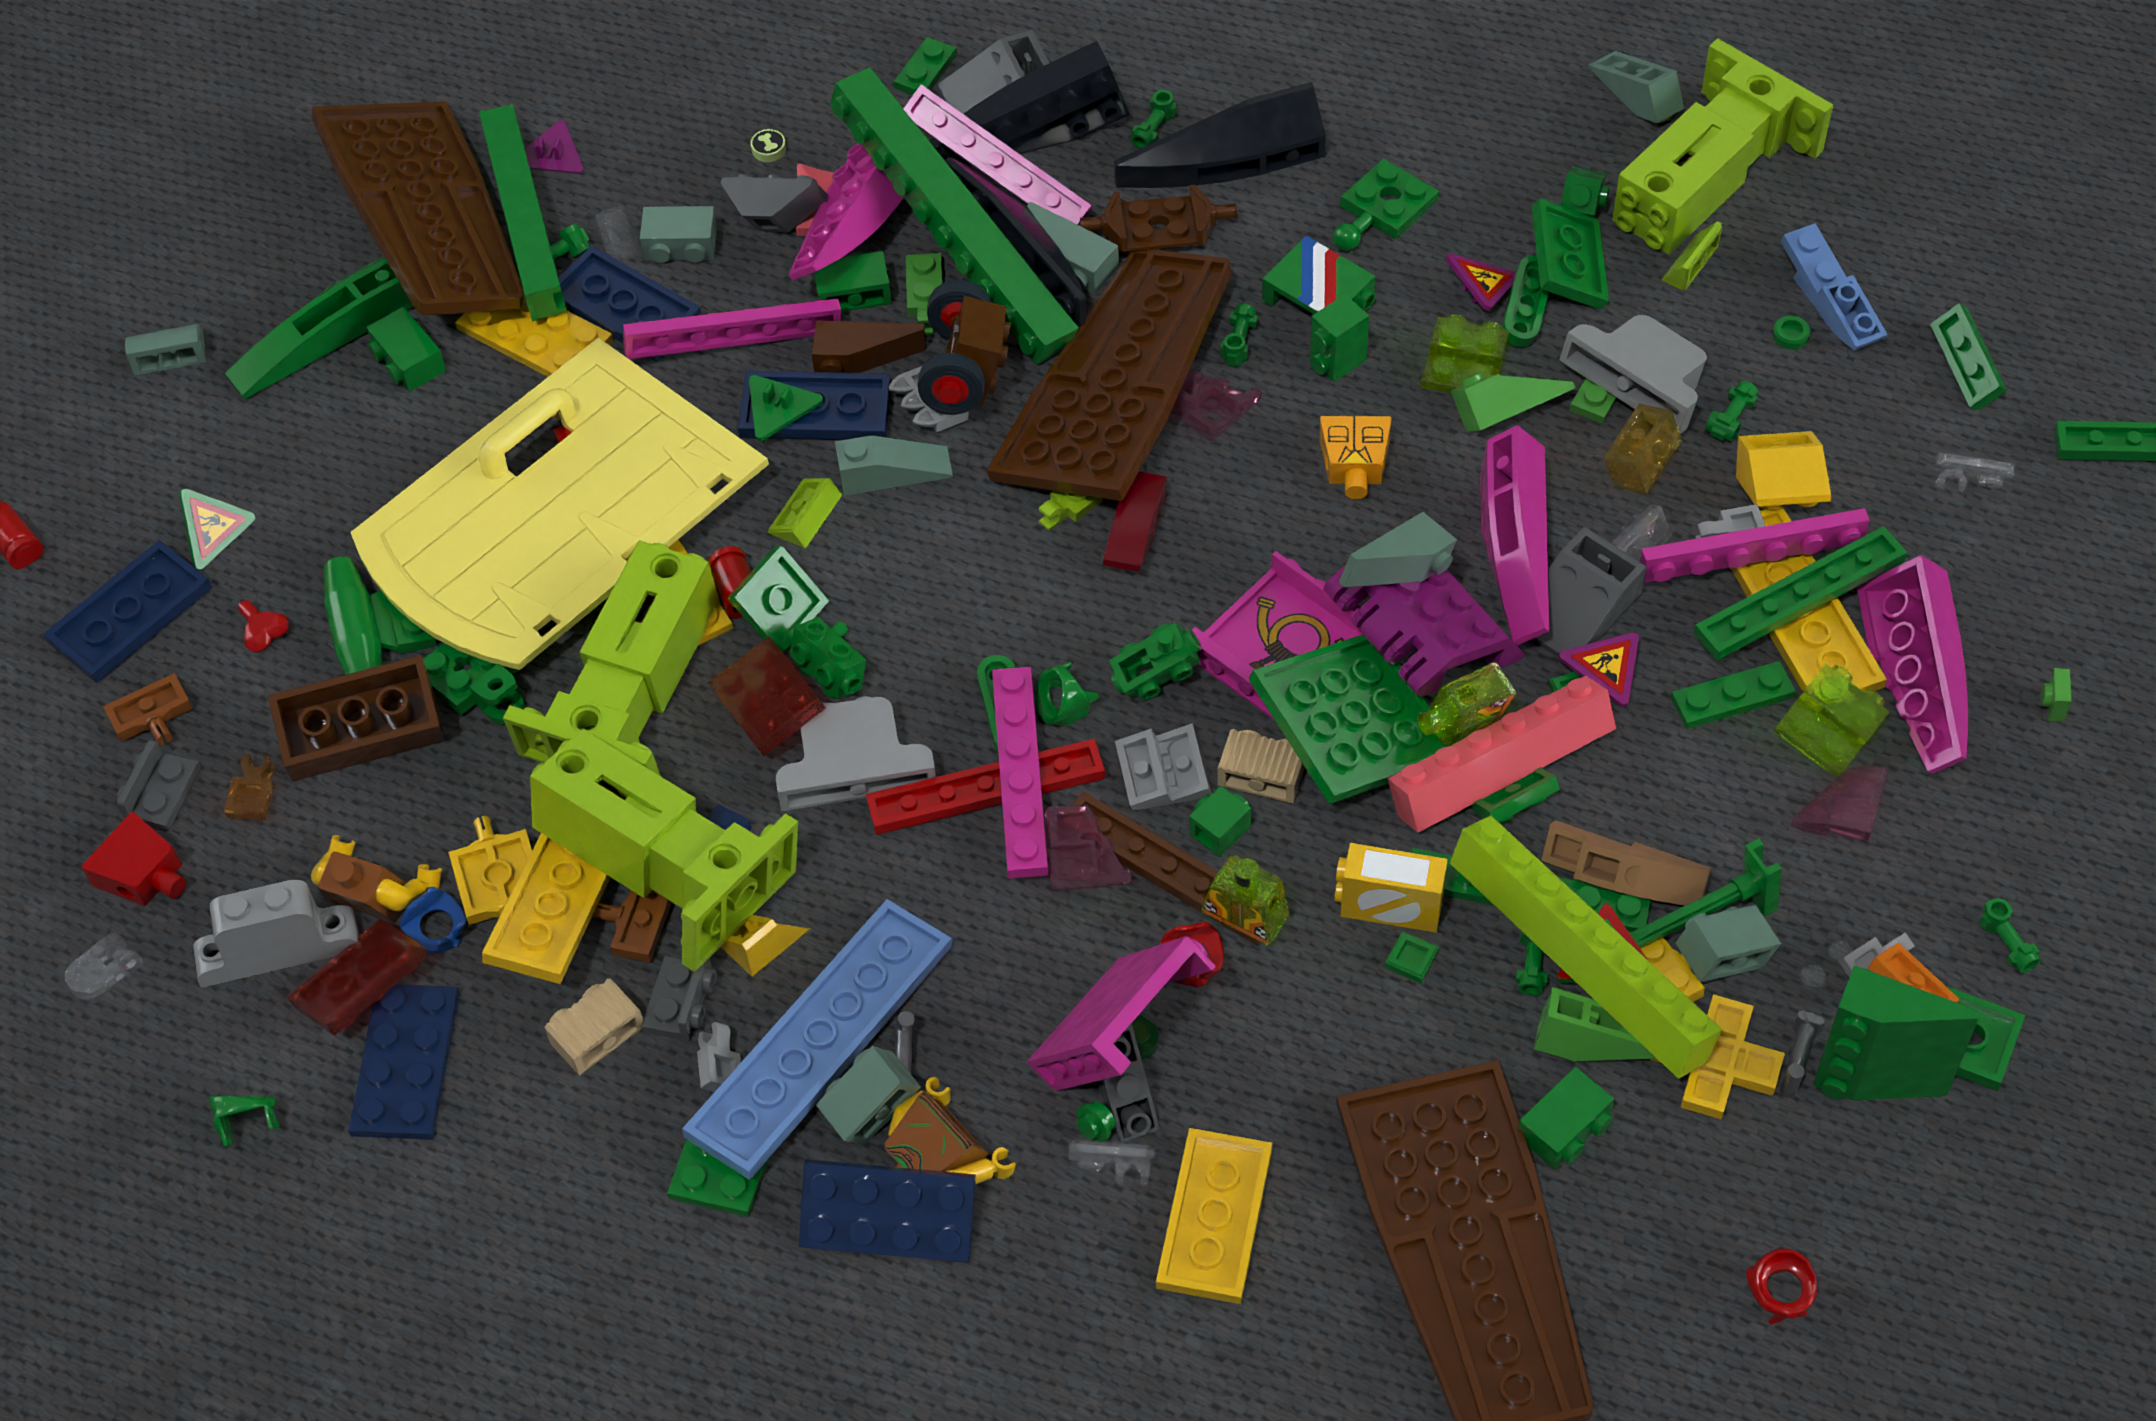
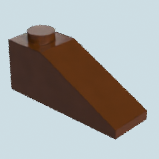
M816 320L812 348L814 372L862 373L926 350L925 326L918 323Z

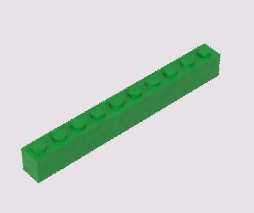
M869 67L836 82L830 102L835 116L843 120L852 132L855 141L866 149L872 157L874 165L879 170H882L892 182L896 193L904 197L913 209L916 218L923 222L931 231L938 246L945 249L950 255L958 271L965 275L970 282L983 288L988 293L992 303L1006 306L1005 322L1010 323L1009 331L1018 341L1022 352L1029 355L1036 365L1061 353L1066 344L1075 338L1078 331L1077 325L873 70Z

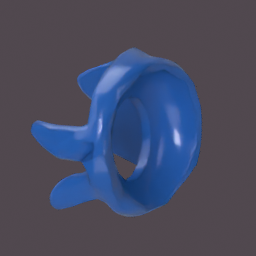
M430 887L418 899L408 905L401 917L400 927L405 937L415 948L424 953L439 954L457 948L460 945L467 924V918L461 906L452 896L444 890ZM431 911H443L453 921V928L450 934L439 940H432L424 936L420 930L421 919Z

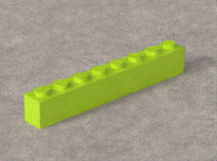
M1492 816L1462 829L1450 864L1678 1079L1707 1063L1722 1031L1709 1016Z

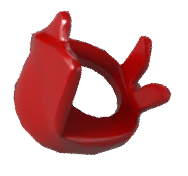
M1208 922L1176 926L1166 932L1160 941V944L1188 936L1190 939L1198 941L1207 949L1209 959L1216 966L1212 971L1176 981L1179 984L1198 988L1202 987L1222 968V941L1217 929Z
M1775 1249L1766 1253L1755 1265L1747 1267L1746 1277L1755 1300L1763 1310L1774 1313L1773 1317L1768 1320L1770 1325L1784 1321L1787 1317L1794 1319L1807 1315V1309L1814 1303L1818 1289L1817 1277L1810 1261L1804 1255L1792 1249ZM1786 1271L1795 1275L1802 1288L1801 1296L1798 1300L1792 1303H1782L1774 1299L1767 1288V1281L1770 1275Z

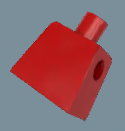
M132 811L81 866L90 884L95 888L146 906L158 892L171 899H176L182 894L186 886L185 878L176 874L182 864L173 847Z

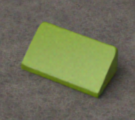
M1717 221L1695 235L1662 278V281L1678 289L1686 290L1719 247L1722 223Z
M830 478L803 479L769 527L767 533L806 548L841 498V492Z

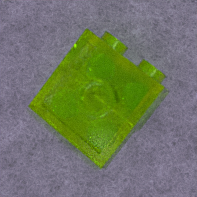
M1451 314L1447 318L1438 316L1420 388L1451 394V390L1462 386L1460 381L1462 378L1474 373L1481 372L1483 377L1500 375L1508 346L1509 330H1504L1500 324L1493 321L1484 322L1482 325L1469 323L1463 316L1458 314Z
M1825 663L1779 721L1773 732L1823 770L1838 778L1862 746L1870 739L1889 711L1883 707L1885 701L1878 693L1869 689L1863 692L1851 683L1853 677L1846 669L1838 665H1834L1831 668Z

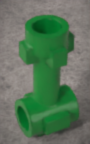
M1159 90L1154 93L1150 100L1151 114L1145 122H1142L1140 126L1135 125L1131 130V142L1135 147L1141 149L1156 142L1159 138L1158 133L1155 131L1161 122H1167L1176 115V103L1173 102V94L1170 91Z
M577 223L558 232L561 240L550 245L554 260L568 251L574 257L590 247L587 242L589 238L583 227L579 228Z
M1239 304L1236 306L1235 312L1231 311L1229 323L1234 324L1232 333L1224 338L1220 346V357L1223 358L1225 364L1231 367L1242 365L1248 358L1249 345L1245 344L1248 328H1256L1258 322L1256 309L1249 304Z
M1740 381L1736 387L1732 386L1728 393V398L1732 401L1724 413L1715 410L1711 413L1706 423L1705 431L1709 432L1710 436L1733 443L1742 426V422L1738 421L1737 418L1745 406L1753 408L1757 402L1758 390L1756 386L1748 381Z
M2000 898L1986 902L1982 909L1983 915L1979 921L1980 926L1983 930L2000 936L2011 952L2006 958L2011 967L2016 966L2020 973L2034 969L2041 962V958L2038 955L2040 950L2035 943L2030 945L2028 942L2024 943L2009 922L2013 913L2011 905L2006 900Z
M1521 931L1520 943L1526 949L1524 970L1517 969L1516 983H1519L1518 990L1522 994L1537 996L1543 993V987L1547 986L1548 973L1541 972L1543 951Z

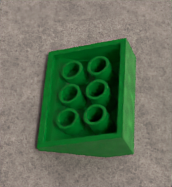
M1854 965L1838 1006L1813 1086L1819 1087L1826 1096L1834 1099H1843L1845 1097L1850 1100L1947 1096L1981 1011Z

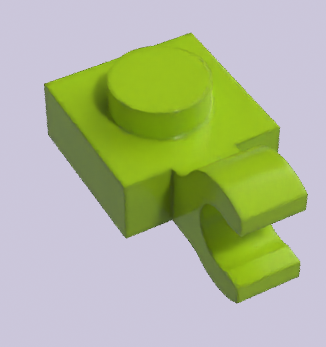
M1052 491L1050 493V500L1039 507V511L1044 515L1039 520V523L1050 531L1068 516L1077 522L1103 502V498Z

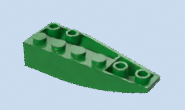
M383 255L332 283L311 302L282 322L253 346L225 375L245 400L368 332L366 327L403 306L406 310L414 306Z

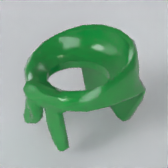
M1071 662L1054 666L1050 669H1044L1039 675L1036 690V706L1039 715L1048 725L1062 727L1080 720L1089 714L1090 704L1099 698L1098 693L1085 691L1080 687L1076 679L1068 671L1072 667ZM1062 685L1060 708H1057L1051 701L1049 690L1050 688H1058Z
M273 1095L210 1096L209 1104L214 1114V1130L221 1137L222 1145L227 1147L233 1143L229 1120L230 1115L264 1107L268 1128H279V1123L274 1113L277 1099Z

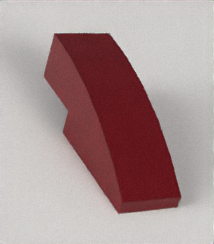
M1138 472L1123 501L1118 503L1103 558V566L1140 572L1154 539L1157 519L1165 501L1167 476Z

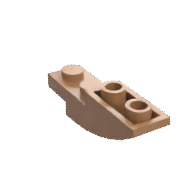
M1557 820L1550 824L1541 859L1543 862L1574 872V879L1612 891L1678 905H1688L1705 896L1712 870L1708 866L1638 842L1629 846Z

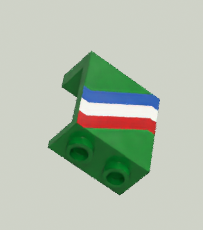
M1305 236L1262 279V300L1274 306L1285 296L1315 314L1346 294L1362 310L1367 311L1376 298V293L1374 292L1375 275L1310 237Z

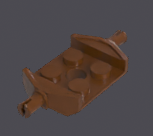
M1194 184L1189 185L1190 196L1121 202L1120 192H1114L1104 210L1105 214H1101V217L1079 218L1081 227L1091 232L1103 230V236H1107L1112 243L1118 245L1119 252L1204 244L1207 243L1212 225H1216V219L1237 218L1238 215L1236 203L1214 206V204H1210V200ZM1161 224L1165 225L1166 227L1162 229H1154L1152 226Z

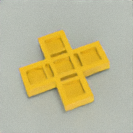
M1713 994L1707 1016L1722 1031L1707 1063L1690 1072L1680 1108L1722 1120L1732 1084L1770 1096L1774 1095L1785 1053L1744 1041L1754 1006ZM1657 1058L1650 1059L1652 1061L1661 1063Z

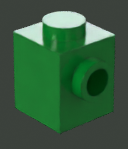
M1572 166L1566 176L1560 206L1595 216L1599 207H1605L1610 190V186L1605 185L1607 173Z
M1222 786L1213 794L1203 796L1196 804L1194 812L1189 816V835L1218 857L1251 827V807L1241 795L1237 793L1232 794Z

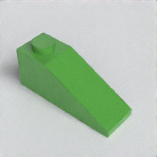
M1477 372L1460 380L1462 386L1451 390V394L1463 425L1469 432L1483 430L1575 389L1573 381L1502 375L1483 377L1481 372Z
M1552 987L1538 1020L1534 1050L1571 1061L1656 1058L1594 999Z

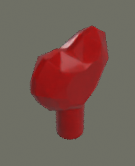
M243 600L239 603L238 611L248 621L244 630L245 647L251 652H262L269 646L272 640L281 637L287 632L289 621L285 615L273 611L259 612L250 600Z

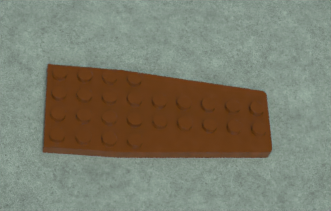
M447 101L313 106L311 118L342 186L419 314L488 312L519 309L522 307L524 291L480 169Z
M1152 249L1132 251L1085 317V324L1078 327L1075 338L1066 344L1031 394L987 469L990 481L1123 501L1167 422L1232 274L1229 260L1222 257Z
M1499 1060L1337 1096V1109L1370 1216L1453 1420H1588L1592 1414L1593 1401L1540 1184L1523 1132L1518 1128L1519 1119Z

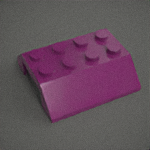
M1343 566L1324 585V591L1337 603L1342 612L1352 610L1369 594L1371 598L1360 607L1351 621L1360 629V632L1381 655H1384L1383 657L1388 664L1398 663L1414 647L1418 649L1401 666L1398 672L1399 676L1403 681H1407V685L1418 697L1436 692L1446 671L1450 668L1483 657L1489 665L1494 663L1492 668L1496 670L1513 664L1525 656L1447 569L1442 574L1438 575L1435 573L1422 582L1343 587L1339 583L1345 568Z

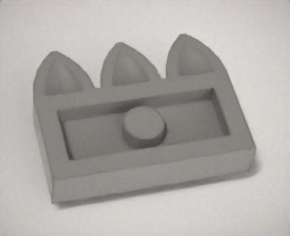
M922 366L898 375L889 385V391L907 394L901 402V408L919 411L913 419V424L916 426L933 427L935 432H939L968 420L969 411L956 415L943 414L932 410L921 400L917 383Z

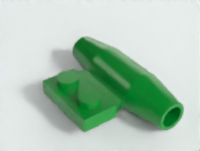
M335 557L326 562L324 565V606L335 654L345 675L381 666V648L398 651V654L436 646V638L412 623L391 604L381 590L369 595L352 559L348 557Z

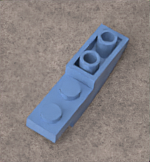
M1816 223L1784 234L1781 244L1797 270L1794 280L1833 333L1853 350L1885 339L1888 334L1854 275L1846 277Z

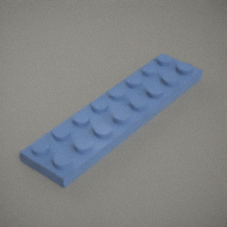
M886 899L682 1128L683 1137L750 1180L822 1098L827 1087L842 1075L952 948V938Z

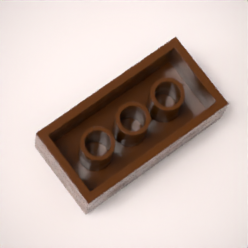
M422 655L267 695L283 764L292 781L446 741L430 676Z

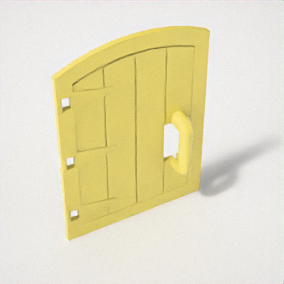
M597 338L352 530L351 535L361 561L374 583L391 604L412 623L432 637L460 652L490 663L521 670L609 597L627 563L625 559L632 554L639 540L650 544L661 543L670 547L768 466L769 462L767 457L603 340ZM550 417L556 421L561 419L562 425L572 433L517 477L511 473L507 467L505 453ZM722 479L728 482L716 494L710 490ZM551 620L557 624L543 637L537 632Z

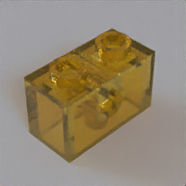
M1641 403L1638 404L1604 456L1614 485L1625 490L1648 494L1682 441L1672 410Z

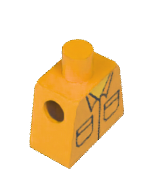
M1320 416L1319 439L1329 484H1345V495L1348 498L1362 499L1367 495V484H1382L1390 443L1391 416Z

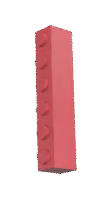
M1588 676L1574 679L1567 686L1549 695L1539 697L1534 703L1505 715L1501 720L1488 727L1472 732L1468 737L1449 747L1439 749L1434 755L1416 764L1406 766L1401 772L1388 778L1397 815L1403 822L1419 833L1474 804L1475 801L1486 798L1533 773L1534 770L1540 767L1543 768L1615 730L1616 725L1608 690Z

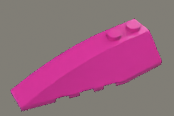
M1919 555L1857 586L1868 649L1876 662L1881 664L1882 671L1887 678L1885 686L1891 690L1897 702L1895 706L1911 730L1909 735L1927 771L1934 774L1966 759L1968 696L1962 642L1948 572L1923 555Z

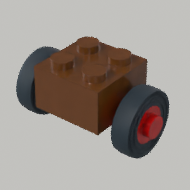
M965 280L945 282L933 290L928 300L927 317L931 327L939 335L949 340L945 353L931 357L923 364L918 375L917 387L921 400L929 408L939 413L956 415L966 413L976 406L982 407L987 393L993 395L998 380V373H995L997 367L1003 368L1007 357L1008 346L1002 345L1006 343L1010 330V323L1005 322L1006 306L992 303L988 293L975 283Z

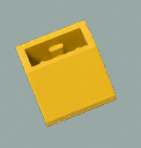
M1812 431L1738 436L1736 479L1758 507L1771 510L1788 504L1812 507L1817 505L1818 502H1831V490L1823 445Z

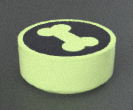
M773 129L757 132L751 139L753 156L762 162H773L780 159L786 152L784 136L779 131Z

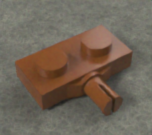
M175 673L103 706L120 742L144 731L151 730L159 745H165L160 733H163L167 743L173 738L165 722L193 709Z
M631 890L629 896L620 907L599 902L594 912V919L616 922V932L610 945L612 955L651 963L672 902L654 890L645 898Z

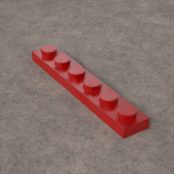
M1095 738L1038 752L1042 794L1105 779V769ZM999 762L865 794L875 834L878 835L1002 804Z

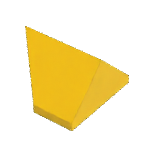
M752 915L721 948L753 977L811 928L778 924L771 918Z

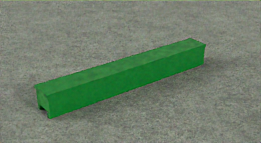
M513 104L486 111L481 110L479 114L532 322L540 318L567 312Z

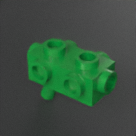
M817 617L798 624L789 631L787 641L791 644L790 657L798 664V670L801 674L812 676L822 686V692L826 696L840 699L854 694L862 688L866 659L843 639L848 632V627L845 623L837 621L830 628Z
M1174 622L1155 628L1151 633L1152 636L1139 643L1135 642L1120 649L1119 655L1109 660L1114 671L1111 674V679L1115 688L1121 695L1126 694L1133 699L1139 697L1141 701L1156 697L1161 692L1160 685L1171 679L1174 682H1179L1189 678L1194 673L1192 667L1201 662L1196 652L1200 651L1202 646L1196 634L1191 629L1186 631V629ZM1149 668V671L1140 675L1143 669Z

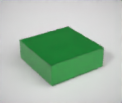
M1402 931L1385 962V968L1422 984L1439 953V947Z

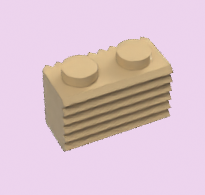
M1232 729L1230 730L1218 766L1217 785L1294 804L1305 766L1287 739L1276 741L1273 738L1262 737L1259 733L1252 730L1238 732Z
M606 979L605 983L595 984L588 988L579 1002L574 1003L571 1008H563L557 1011L551 1017L549 1023L546 1024L545 1030L550 1044L580 1076L641 1030L643 1018L641 1011L611 979Z

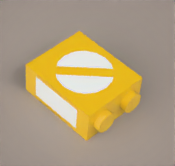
M1350 843L1347 858L1339 857L1336 873L1337 885L1334 902L1341 903L1340 917L1437 933L1448 859Z

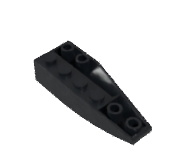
M1097 41L1028 73L1001 88L964 113L966 117L1019 154L1075 141L1130 115L1110 65ZM931 138L929 140L944 160L950 157L972 167L971 164L936 139Z
M1312 82L1247 99L1114 161V183L1117 188L1187 187L1194 184L1196 186L1259 176L1325 157L1326 135Z
M947 158L945 162L1069 317L1078 326L1085 324L1086 296L1073 269L1045 229L1023 206L979 170L953 158Z

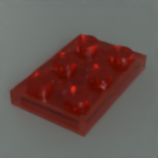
M770 636L708 682L763 756L826 709Z
M379 919L358 937V942L347 946L287 998L296 1010L335 1036L339 1031L350 1026L354 1019L372 1003L379 1001L386 994V991L399 980L412 973L417 965L429 955L419 942L384 920Z

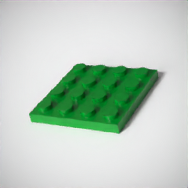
M1364 635L1254 669L1248 678L1328 804L1388 784V778L1401 772L1406 766L1416 764L1434 755L1439 749L1454 744L1434 713L1430 712L1429 718L1418 722L1419 713L1429 710L1430 707L1424 698L1418 697L1407 685V681H1403L1399 676L1398 672L1402 666L1400 662L1392 665L1388 664L1383 657L1384 655H1381Z

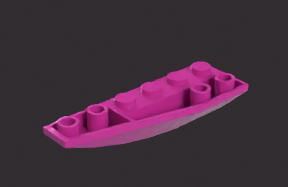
M1516 425L1487 440L1480 472L1482 538L1512 640L1515 644L1520 645L1549 632L1545 447Z

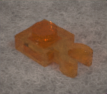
M245 754L242 757L241 768L244 772V777H232L224 807L227 818L266 820L274 790L271 779H268L274 771V765L269 755H265L262 765L256 768H252L253 761L250 754Z

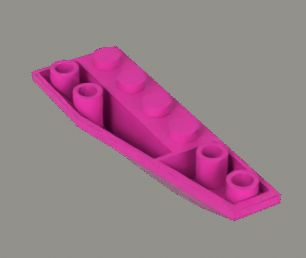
M858 143L854 145L847 153L848 159L845 164L832 175L833 182L826 191L829 195L828 200L819 206L789 272L792 280L824 268L862 244L886 221L903 199V196L896 193L892 182L885 173L874 165L872 157L862 145Z

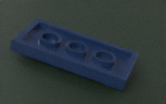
M592 245L558 277L567 311L612 333V336L624 343L623 324L702 315L698 305ZM663 355L650 356L648 358L657 362Z
M745 371L738 424L739 437L756 438L749 377L751 375H757L821 394L823 397L821 405L768 438L853 439L865 436L886 437L890 401V374Z
M159 540L43 635L49 645L97 683L210 590L212 586L207 577Z
M397 984L376 985L348 1129L351 1137L433 1140L459 999L458 987Z
M807 1159L804 1162L799 1247L968 1263L971 1254L976 1174Z

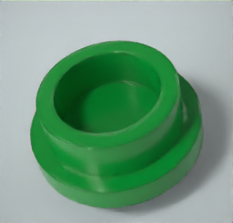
M1094 1101L1091 1104L1085 1103L1077 1109V1126L1083 1136L1090 1140L1095 1138L1098 1142H1104L1111 1136V1130L1115 1128V1119L1104 1104Z

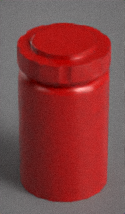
M0 501V553L11 567L22 569L42 556L43 545L9 503Z
M726 546L716 550L709 557L708 561L726 614L730 618L738 619L743 616L727 598L751 573V569L740 547Z

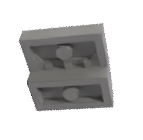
M1193 723L1157 736L1152 729H1148L1115 741L1127 796L1132 810L1201 799L1207 794H1213L1198 733Z

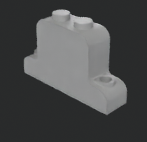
M1637 315L1612 333H1605L1587 324L1576 326L1567 334L1559 361L1601 386L1668 431L1679 436L1688 428L1697 403L1698 395L1695 389L1707 355L1701 348L1655 319L1646 315Z
M864 696L856 700L840 703H821L802 712L799 723L804 758L800 762L790 763L781 767L776 774V785L781 811L862 799L866 798L865 794L934 778L936 774L932 751L927 746L922 744L902 745L899 743L893 707L890 701L883 697Z
M301 880L283 881L215 898L209 905L213 934L201 937L193 944L197 979L201 988L362 950L357 918L353 908L345 905L327 908L317 907L307 883Z

